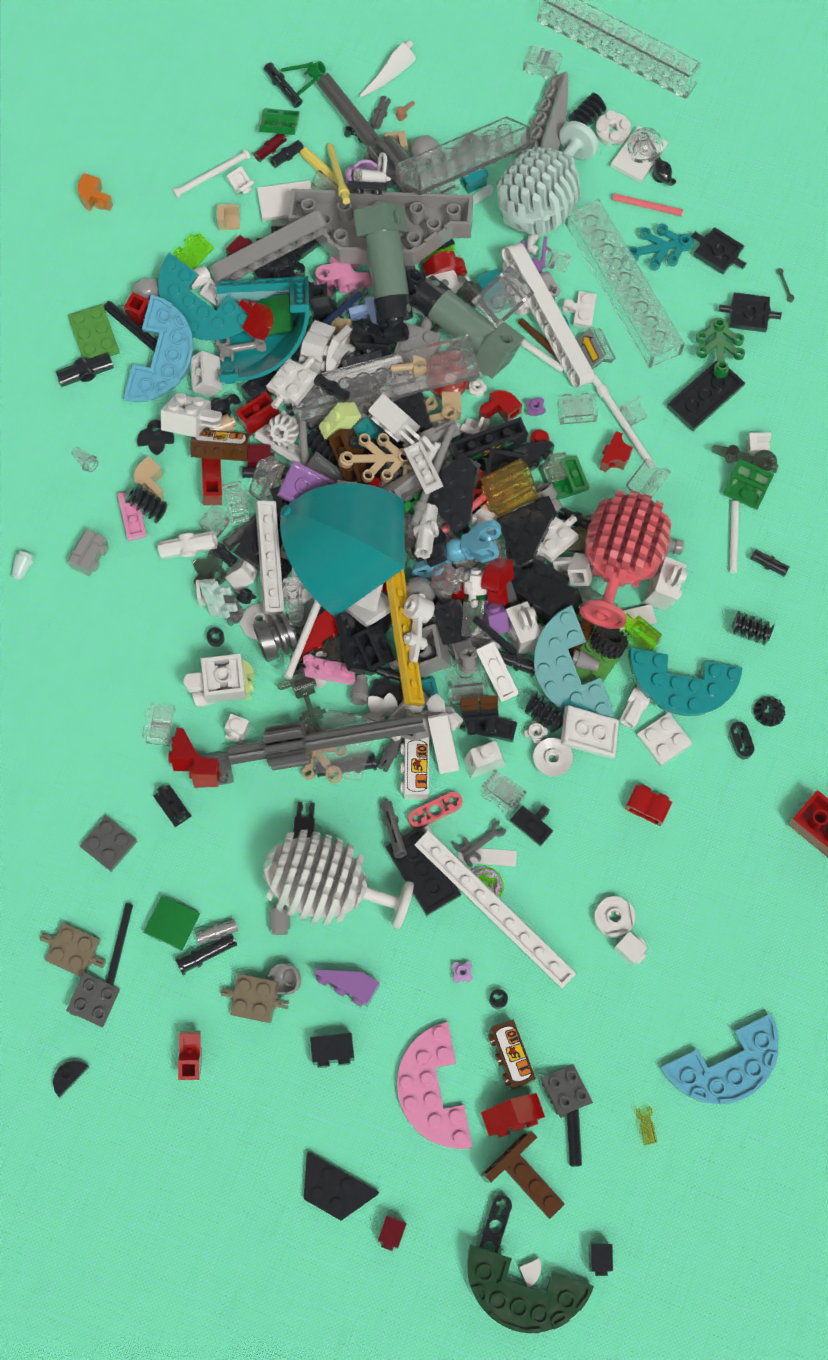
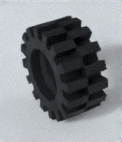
M598 626L590 639V644L593 645V649H597L596 652L598 654L601 652L603 657L607 655L608 659L612 657L617 659V657L620 658L629 640H627V636H623L624 632H620L619 628L609 629Z

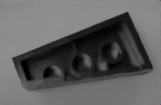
M513 566L514 578L511 582L518 602L521 604L528 601L529 606L534 608L536 615L546 622L564 607L572 604L575 611L583 603L577 588Z

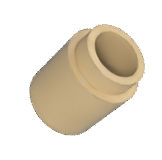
M225 414L221 418L222 425L219 428L208 427L209 430L233 432L235 431L234 427L237 425L233 416L229 417L228 414Z

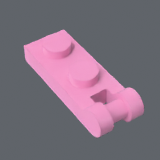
M118 492L128 541L146 538L141 509L136 510V503L131 507L129 505L130 502H124L127 493Z
M305 655L303 657V664L306 665L304 674L308 678L353 685L355 682V673L347 670L346 663L319 659L313 655Z

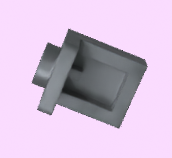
M223 595L225 603H236L238 611L230 612V617L227 618L228 625L232 627L235 623L237 624L241 621L243 609L235 597Z

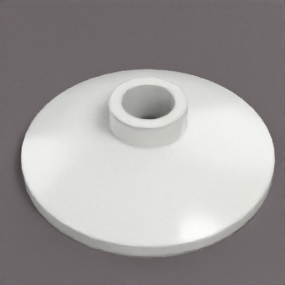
M263 603L253 604L243 612L241 628L248 637L257 640L253 624L258 623L256 618L262 617L272 627V617L276 616L279 622L278 614H263Z
M547 738L536 746L533 753V761L541 773L555 777L569 770L573 761V753L570 747L561 745V739ZM551 756L555 757V758H556V761H555V762H551V761L549 760V757H551Z

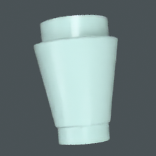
M19 551L18 555H15L11 577L22 581L34 562L32 561L34 556Z

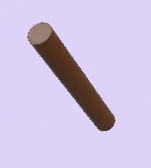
M521 318L518 324L550 354L558 359L549 342L525 319Z

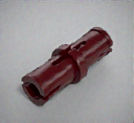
M277 134L269 141L266 140L264 145L253 153L255 159L258 162H262L268 155L274 154L276 149L287 141L284 134Z

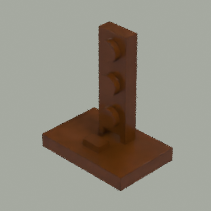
M525 1131L480 1177L485 1182L492 1183L505 1170L544 1215L551 1219L565 1203L520 1155L538 1138L532 1131Z

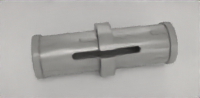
M232 919L222 924H213L208 929L195 932L199 945L214 939L220 940L223 936L238 932L235 920Z

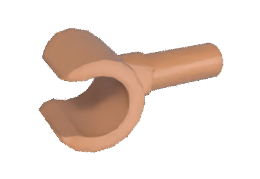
M411 101L404 107L400 106L397 108L396 117L399 121L407 118L408 114L406 112L415 105L414 101Z

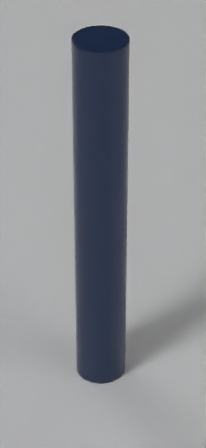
M360 291L354 293L321 322L328 325L331 324L362 297V293Z

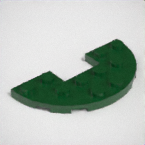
M472 1244L469 1246L467 1274L474 1297L493 1320L513 1331L541 1333L552 1329L555 1330L565 1325L583 1309L594 1288L591 1284L555 1272H551L546 1292L506 1280L512 1260L511 1257Z

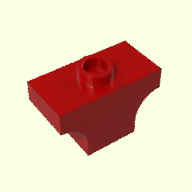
M616 431L610 444L606 443L602 452L604 457L599 470L607 472L610 468H618L624 471L633 447L623 441V433Z

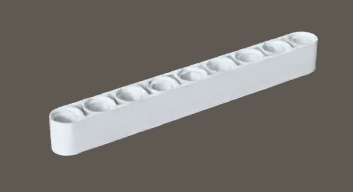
M516 243L502 249V258L571 384L578 388L592 383L595 379L594 372L524 245Z

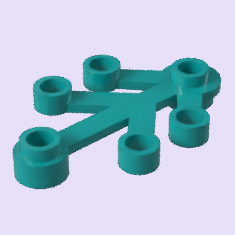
M664 223L658 225L657 234L659 236H666L673 241L667 242L651 234L649 228L643 227L640 230V238L656 245L642 248L631 246L626 249L625 259L630 263H635L638 261L639 256L659 252L655 258L651 259L649 265L652 270L656 271L660 268L661 262L669 249L676 248L675 252L670 254L667 259V264L674 267L677 265L682 252H686L693 247L694 240L688 234L678 235L668 230V226Z

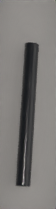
M125 903L106 980V983L114 985L133 908V905Z

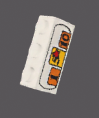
M429 737L418 741L405 738V743H401V755H405V762H401V774H405V781H401L400 793H404V799L428 800Z

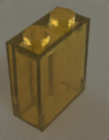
M521 458L481 478L483 484L481 490L488 500L486 502L487 508L498 517L539 498L529 465Z

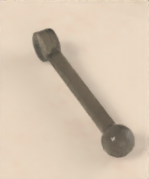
M779 268L776 272L780 275L787 293V301L793 302L794 295L789 291L783 275L784 270Z

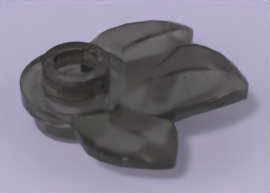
M210 550L207 559L193 560L194 569L199 574L193 581L195 584L196 580L215 579L220 585L226 580V571L222 568L223 559L216 551ZM217 572L220 573V577L218 579L215 578V574Z

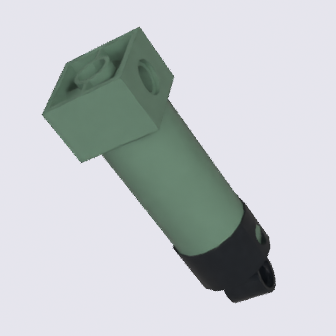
M384 202L354 210L357 237L366 238L376 323L387 324L384 328V337L387 343L393 344L409 339V329L403 321L412 319L413 311L408 291L401 233L408 232L405 207Z
M409 269L407 271L409 295H414L411 305L474 353L476 356L472 362L473 365L493 379L511 362L525 337L506 322L499 327L494 325L451 291L448 287V280L440 281L437 277L431 275L424 281V276L419 270Z

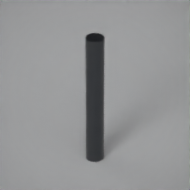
M479 616L473 619V623L512 655L517 654V649Z

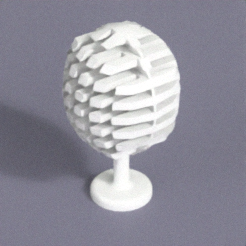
M308 829L301 830L298 838L293 839L294 832L287 833L284 842L278 846L276 844L268 853L263 866L264 882L267 881L269 886L266 898L271 901L275 895L278 898L276 908L280 912H282L284 905L288 906L287 915L293 917L295 912H298L300 914L298 918L305 921L307 916H311L310 922L317 924L318 920L323 918L322 924L330 925L332 918L336 916V922H342L347 912L355 910L362 899L393 908L392 927L398 930L401 928L410 904L414 883L406 881L398 897L368 888L365 872L363 874L361 870L364 856L359 853L357 859L355 858L354 860L352 857L354 846L349 842L346 849L343 850V840L337 838L333 844L331 843L332 836L325 834L322 840L319 839L320 832L313 831L311 837L306 838Z

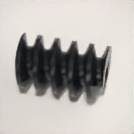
M592 92L569 115L568 120L590 126L593 124V121L597 120V116H601L602 112L606 111V105L598 94Z
M319 427L312 430L307 435L308 448H311L312 453L317 451L336 466L338 462L329 440L324 439Z
M140 483L133 486L124 499V502L129 499L131 500L129 504L131 507L136 503L137 511L143 508V515L149 512L148 519L155 516V524L162 519L166 512L167 502L161 501L159 496L155 497L153 492L143 488V485Z
M737 611L731 628H733V635L740 631V637L743 638L747 633L748 640L755 636V642L758 643L760 639H763V645L765 646L771 637L775 623L770 628L769 621L762 625L761 618L757 622H755V616H751L747 620V613L740 617V611Z
M537 691L527 703L525 713L529 714L532 712L531 718L538 717V723L545 721L543 727L548 728L551 726L550 732L553 733L563 726V710L555 712L557 705L550 708L551 701L543 703L545 696L537 698Z

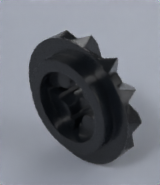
M764 696L754 706V716L764 726H776L783 721L786 715L785 706H783L781 700L774 698V696ZM768 706H770L771 709H776L772 713V715H770L769 712H764L767 710Z

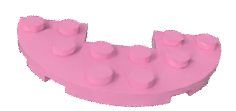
M445 1022L423 1032L405 1052L398 1071V1098L408 1122L424 1138L447 1148L468 1149L472 1148L465 1107L461 1105L443 1109L436 1068L456 1064L448 1022Z

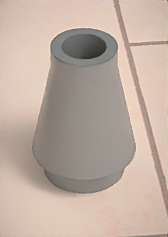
M581 649L579 651L574 650L571 658L575 668L597 671L600 660L593 658Z
M365 675L356 676L350 693L351 702L355 705H365L368 701V678Z

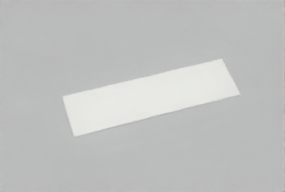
M479 848L475 852L480 854L481 861L479 862L475 857L470 859L472 863L516 867L517 851ZM458 852V858L463 863H466V858L462 853Z

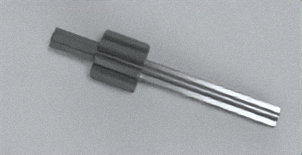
M329 73L320 76L321 80L317 82L318 86L367 146L366 151L369 154L364 156V160H372L378 165L380 153L384 152L387 155L386 176L391 178L390 181L385 182L387 188H392L395 183L403 193H424L410 176L412 174L410 169L414 168V161L399 142L390 135L386 136L383 141Z
M422 713L309 733L303 721L266 727L265 733H263L264 741L228 747V758L232 765L267 759V763L273 771L311 764L312 751L425 732L426 721Z

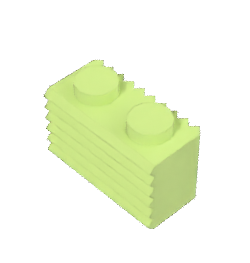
M338 402L318 427L324 439H328L340 429H351L357 423V420L361 418V414L354 402Z

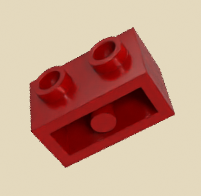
M267 391L235 411L240 425L247 433H250V436L263 426L269 424L272 418L280 414L278 409L271 406L274 400Z

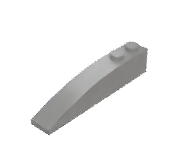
M567 72L552 77L544 93L545 99L536 108L538 110L536 117L531 118L529 122L531 126L528 132L525 131L521 138L516 157L523 151L526 152L527 149L533 147L551 148V150H559L561 144L559 132L565 124L567 114Z

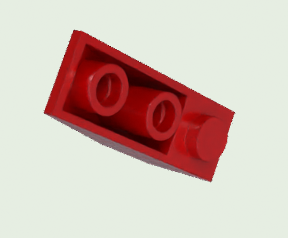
M201 458L203 506L222 505L221 459Z
M327 610L316 617L299 659L300 661H303L305 655H311L310 652L314 649L316 651L322 649L326 645L325 641L329 638L334 640L339 636L335 617Z

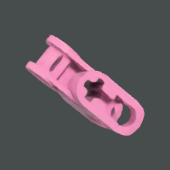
M334 256L330 258V264L321 265L316 269V285L327 282L328 287L335 284V287H338L339 291L344 294L354 292L360 285L366 289L372 284L371 276L368 272H355L353 270L362 264L340 263Z

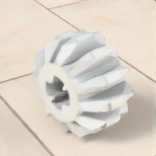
M278 414L270 420V424L266 429L270 431L267 436L273 438L272 443L277 441L278 446L284 445L286 447L296 441V436L299 435V431L296 428H298L299 424L293 423L294 418L289 419L288 414L283 416Z

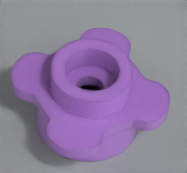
M541 397L533 400L531 398L527 399V413L530 416L543 415L546 411L543 407L544 399Z

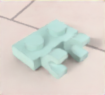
M203 579L199 582L211 616L228 618L230 617L229 612L238 611L236 603H225L223 595L232 594L229 586H219L218 581Z

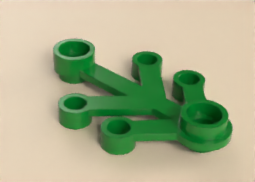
M715 318L711 320L708 330L697 333L696 342L704 344L714 334L716 338L706 346H699L696 354L699 358H706L708 353L716 348L717 363L714 366L713 374L718 378H725L728 375L729 366L725 362L724 348L736 360L744 359L745 350L740 347H734L724 339L723 334L731 339L736 346H741L745 338L740 333L735 334L728 328L726 320Z

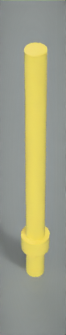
M329 143L327 150L339 187L338 193L343 203L349 204L350 192L345 185L334 146Z

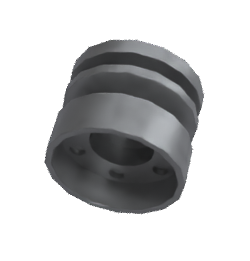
M285 613L279 614L280 624L276 616L272 617V627L268 625L266 620L253 624L258 643L267 662L279 658V648H282L286 655L289 654L287 645H290L293 652L296 648L297 635Z

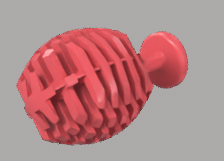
M617 490L614 498L608 500L607 497L598 504V508L588 525L585 538V557L588 558L593 566L592 574L597 577H603L604 582H607L602 600H587L582 603L580 608L581 616L594 625L609 629L623 627L626 623V614L621 608L613 604L618 586L624 587L626 584H631V587L639 588L641 580L646 578L649 580L657 575L658 569L665 559L670 543L671 519L662 512L664 503L656 500V503L653 502L650 495H642L631 490L630 494L624 495V491Z

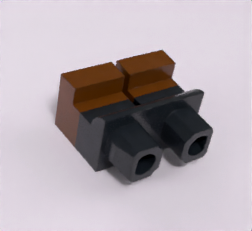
M498 695L480 696L479 702L478 697L460 698L462 725L465 726L467 735L478 734L477 725H485V731L488 734L496 733L499 721Z

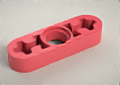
M450 792L411 811L409 814L410 826L414 829L418 827L423 828L458 811L462 806L461 795L457 792ZM450 798L458 800L457 806L450 804L446 808L447 811H445L444 805L450 802ZM432 806H439L441 813L436 816L432 815L430 808ZM424 810H426L427 816L430 818L429 820L425 816L421 818V823L413 822L414 815L421 817L424 815Z

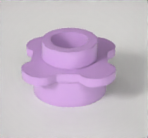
M455 962L452 965L454 970L453 981L456 983L460 981L471 982L473 979L471 975L472 964L470 962H465V964Z

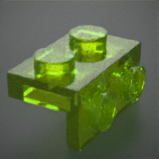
M199 232L195 235L191 233L184 240L186 244L182 248L179 246L172 254L193 270L198 267L214 247Z

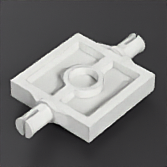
M308 356L303 364L288 359L267 384V390L277 396L271 403L273 408L278 409L283 401L298 406L313 387L314 379L318 375L309 369L315 362L313 357Z
M571 515L566 521H562L555 517L548 527L549 531L544 541L541 542L538 548L537 555L543 556L552 562L579 539L578 534L570 527L577 522V518Z

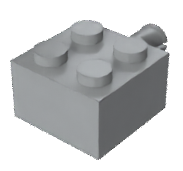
M424 316L420 327L406 323L409 329V339L397 343L393 354L400 353L403 363H410L413 360V355L426 359L428 363L431 357L439 350L441 334L430 331L433 321ZM419 364V365H417V367H421V366H426V367H427V364H423V365Z
M432 624L422 628V637L427 639L428 645L419 652L420 677L452 666L448 645L442 644L438 626ZM395 657L396 660L390 662L393 670L399 668L397 657Z

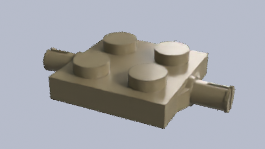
M62 923L58 934L54 937L43 932L42 936L48 938V940L40 937V941L50 944V950L45 961L81 977L83 972L86 973L87 968L92 964L103 969L104 965L98 963V961L106 964V960L96 957V950L101 940Z
M238 974L234 990L224 987L221 989V991H224L221 992V996L232 998L230 1013L232 1016L271 1023L276 1007L284 1009L289 1007L288 1005H283L289 1004V1000L278 999L279 981Z

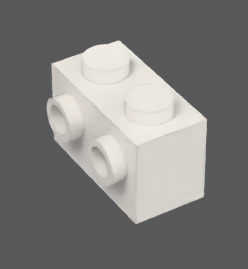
M201 351L192 357L193 392L211 397L222 390V383L219 378L220 357L205 351Z

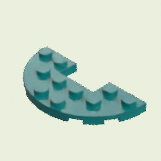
M169 252L159 274V297L170 302L183 314L193 338L206 341H216L217 339L223 341L226 338H232L245 332L242 326L249 314L228 296L216 311L193 294L189 289L199 277V274Z
M571 604L553 615L538 636L534 651V668L537 680L545 695L562 710H565V707L569 705L603 716L612 715L614 711L600 676L581 684L568 651L569 648L586 642Z
M635 648L629 649L628 658L631 673L634 674L638 682L637 686L641 692L658 704L659 708L680 716H699L718 709L734 694L742 675V667L708 661L703 663L702 679L667 673L668 654Z

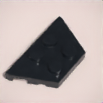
M307 1152L304 1200L343 1221L350 1214L378 1196L379 1192L314 1154Z

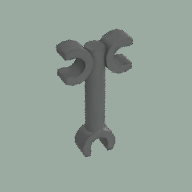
M499 821L494 822L492 830L469 846V841L466 837L462 838V841L465 843L464 847H459L457 843L454 844V849L462 853L466 858L468 867H473L470 861L472 857L477 858L479 862L481 861L480 854L475 851L494 837L505 835L506 829L501 832L496 830V827L500 825Z

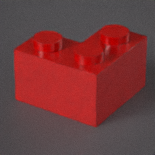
M537 1093L509 1099L481 1112L489 1137L498 1135V1138L510 1135L509 1130L511 1129L515 1132L525 1128V1125L527 1128L539 1124L538 1120L545 1117Z

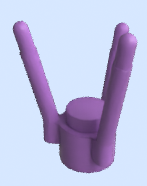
M544 236L541 261L538 258H531L539 273L542 272L543 268H546L547 236ZM522 240L520 243H522V244L524 245L525 249L527 250V247H526V245H525V241Z

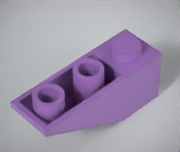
M485 594V600L480 610L482 620L498 634L509 632L510 627L506 609L503 605L489 603L487 594Z
M314 971V976L317 977L315 980L324 986L329 984L334 987L333 991L343 997L346 994L352 998L351 1002L359 1007H362V1005L368 1007L380 987V982L363 972Z

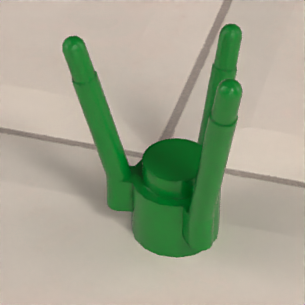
M311 61L306 64L281 68L282 72L308 68L304 74H308L313 79L297 92L298 96L315 82L321 80L320 76L326 73V68L322 61L315 63Z

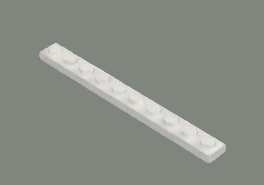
M430 830L420 838L415 846L561 988L576 975L577 972Z

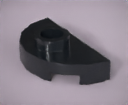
M70 1061L60 1066L53 1079V1087L57 1096L61 1098L86 1072L89 1066L80 1061Z

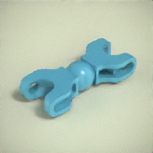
M495 520L478 523L468 533L462 535L461 539L453 538L446 543L447 561L431 568L427 564V559L416 562L413 565L412 575L414 577L431 579L439 575L446 567L451 566L452 562H461L467 558L468 561L475 559L478 562L485 563L496 559L499 555V548L493 540L500 537L501 525Z

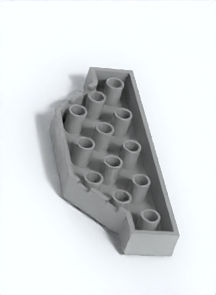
M292 189L288 215L289 224L314 211H322L329 230L317 237L316 240L340 263L369 264L366 238L357 237L354 210L384 202L405 207L408 232L401 233L405 266L416 265L452 238H471L473 195L382 192V195H373L371 191H364V194H353V191H349L350 203L344 204L338 190Z

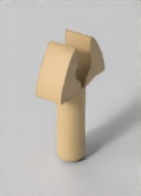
M413 355V360L410 363L393 364L390 369L391 372L411 370L414 372V377H418L427 371V367H417V365L427 364L426 359Z

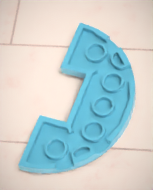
M155 295L150 296L142 326L143 332L159 335L151 368L132 364L123 398L127 402H147L166 395L179 385L191 365L194 343L192 332L185 317L170 302Z
M769 1014L734 1031L743 1051L709 1068L697 1049L662 1066L660 1069L677 1090L696 1101L708 1104L738 1102L760 1089L775 1067L778 1057L779 1040L775 1020L772 1014Z

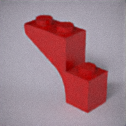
M176 728L175 736L171 738L172 751H169L168 761L172 763L173 771H189V778L193 779L194 787H218L221 774L218 759L200 756L195 751L183 728Z

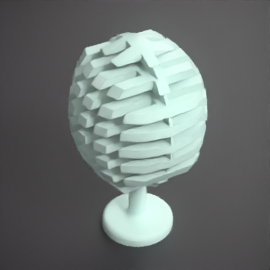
M569 121L562 126L559 132V139L565 149L563 152L556 149L551 150V148L533 147L527 149L526 152L523 151L512 161L497 182L496 187L499 208L503 213L504 224L528 234L537 233V235H544L550 233L552 229L556 230L566 220L581 199L579 173L575 168L573 157L587 160L592 158L599 149L598 139L588 126L577 121Z

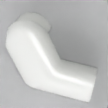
M536 233L528 236L527 251L529 254L536 255L538 253L539 247L535 243L541 235Z

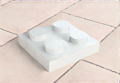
M667 713L637 734L639 740L660 767L693 744L670 713Z

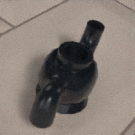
M653 152L650 157L652 161H656L652 172L653 179L658 183H666L669 186L675 185L676 180L672 178L671 165L662 160L658 152Z
M231 394L226 399L217 397L211 401V410L221 412L222 416L228 414L230 417V405H238L241 401L236 394Z

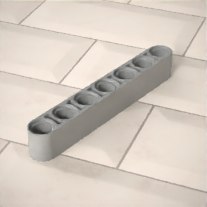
M314 211L213 264L210 270L215 282L237 280L325 234L329 230V226L322 211Z

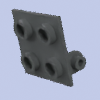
M83 972L66 1011L73 1016H78L103 1028L120 989Z
M574 1065L540 1078L542 1081L541 1085L545 1088L548 1094L547 1097L551 1099L550 1103L553 1104L556 1115H559L560 1118L567 1116L569 1112L593 1103Z

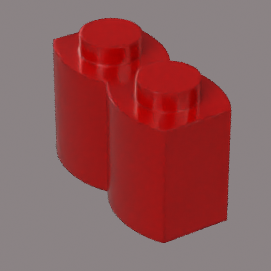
M641 784L640 786H635L625 810L657 826H661L673 802L669 800L670 798L662 793L655 794L651 791L650 787Z

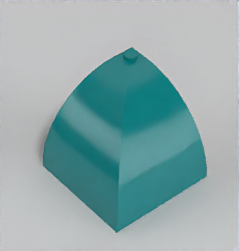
M308 276L216 281L218 308L227 296L239 304L241 299L259 301L275 296L290 295V312L293 319V332L281 336L272 335L266 337L264 341L266 343L265 351L261 352L256 349L234 352L233 361L228 356L224 357V362L220 360V382L233 384L237 381L256 379L271 373L283 365L297 350L307 329L309 319ZM245 331L229 339L230 345L253 342L256 338L251 337Z
M338 483L308 491L281 509V537L290 564L307 591L334 617L341 614L405 568L404 500L394 493L366 484Z

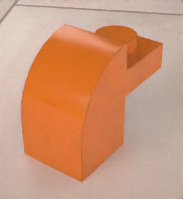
M83 173L78 183V193L82 205L89 211L92 210L93 206L100 210L111 211L113 207L110 195L101 192L103 188L100 178Z

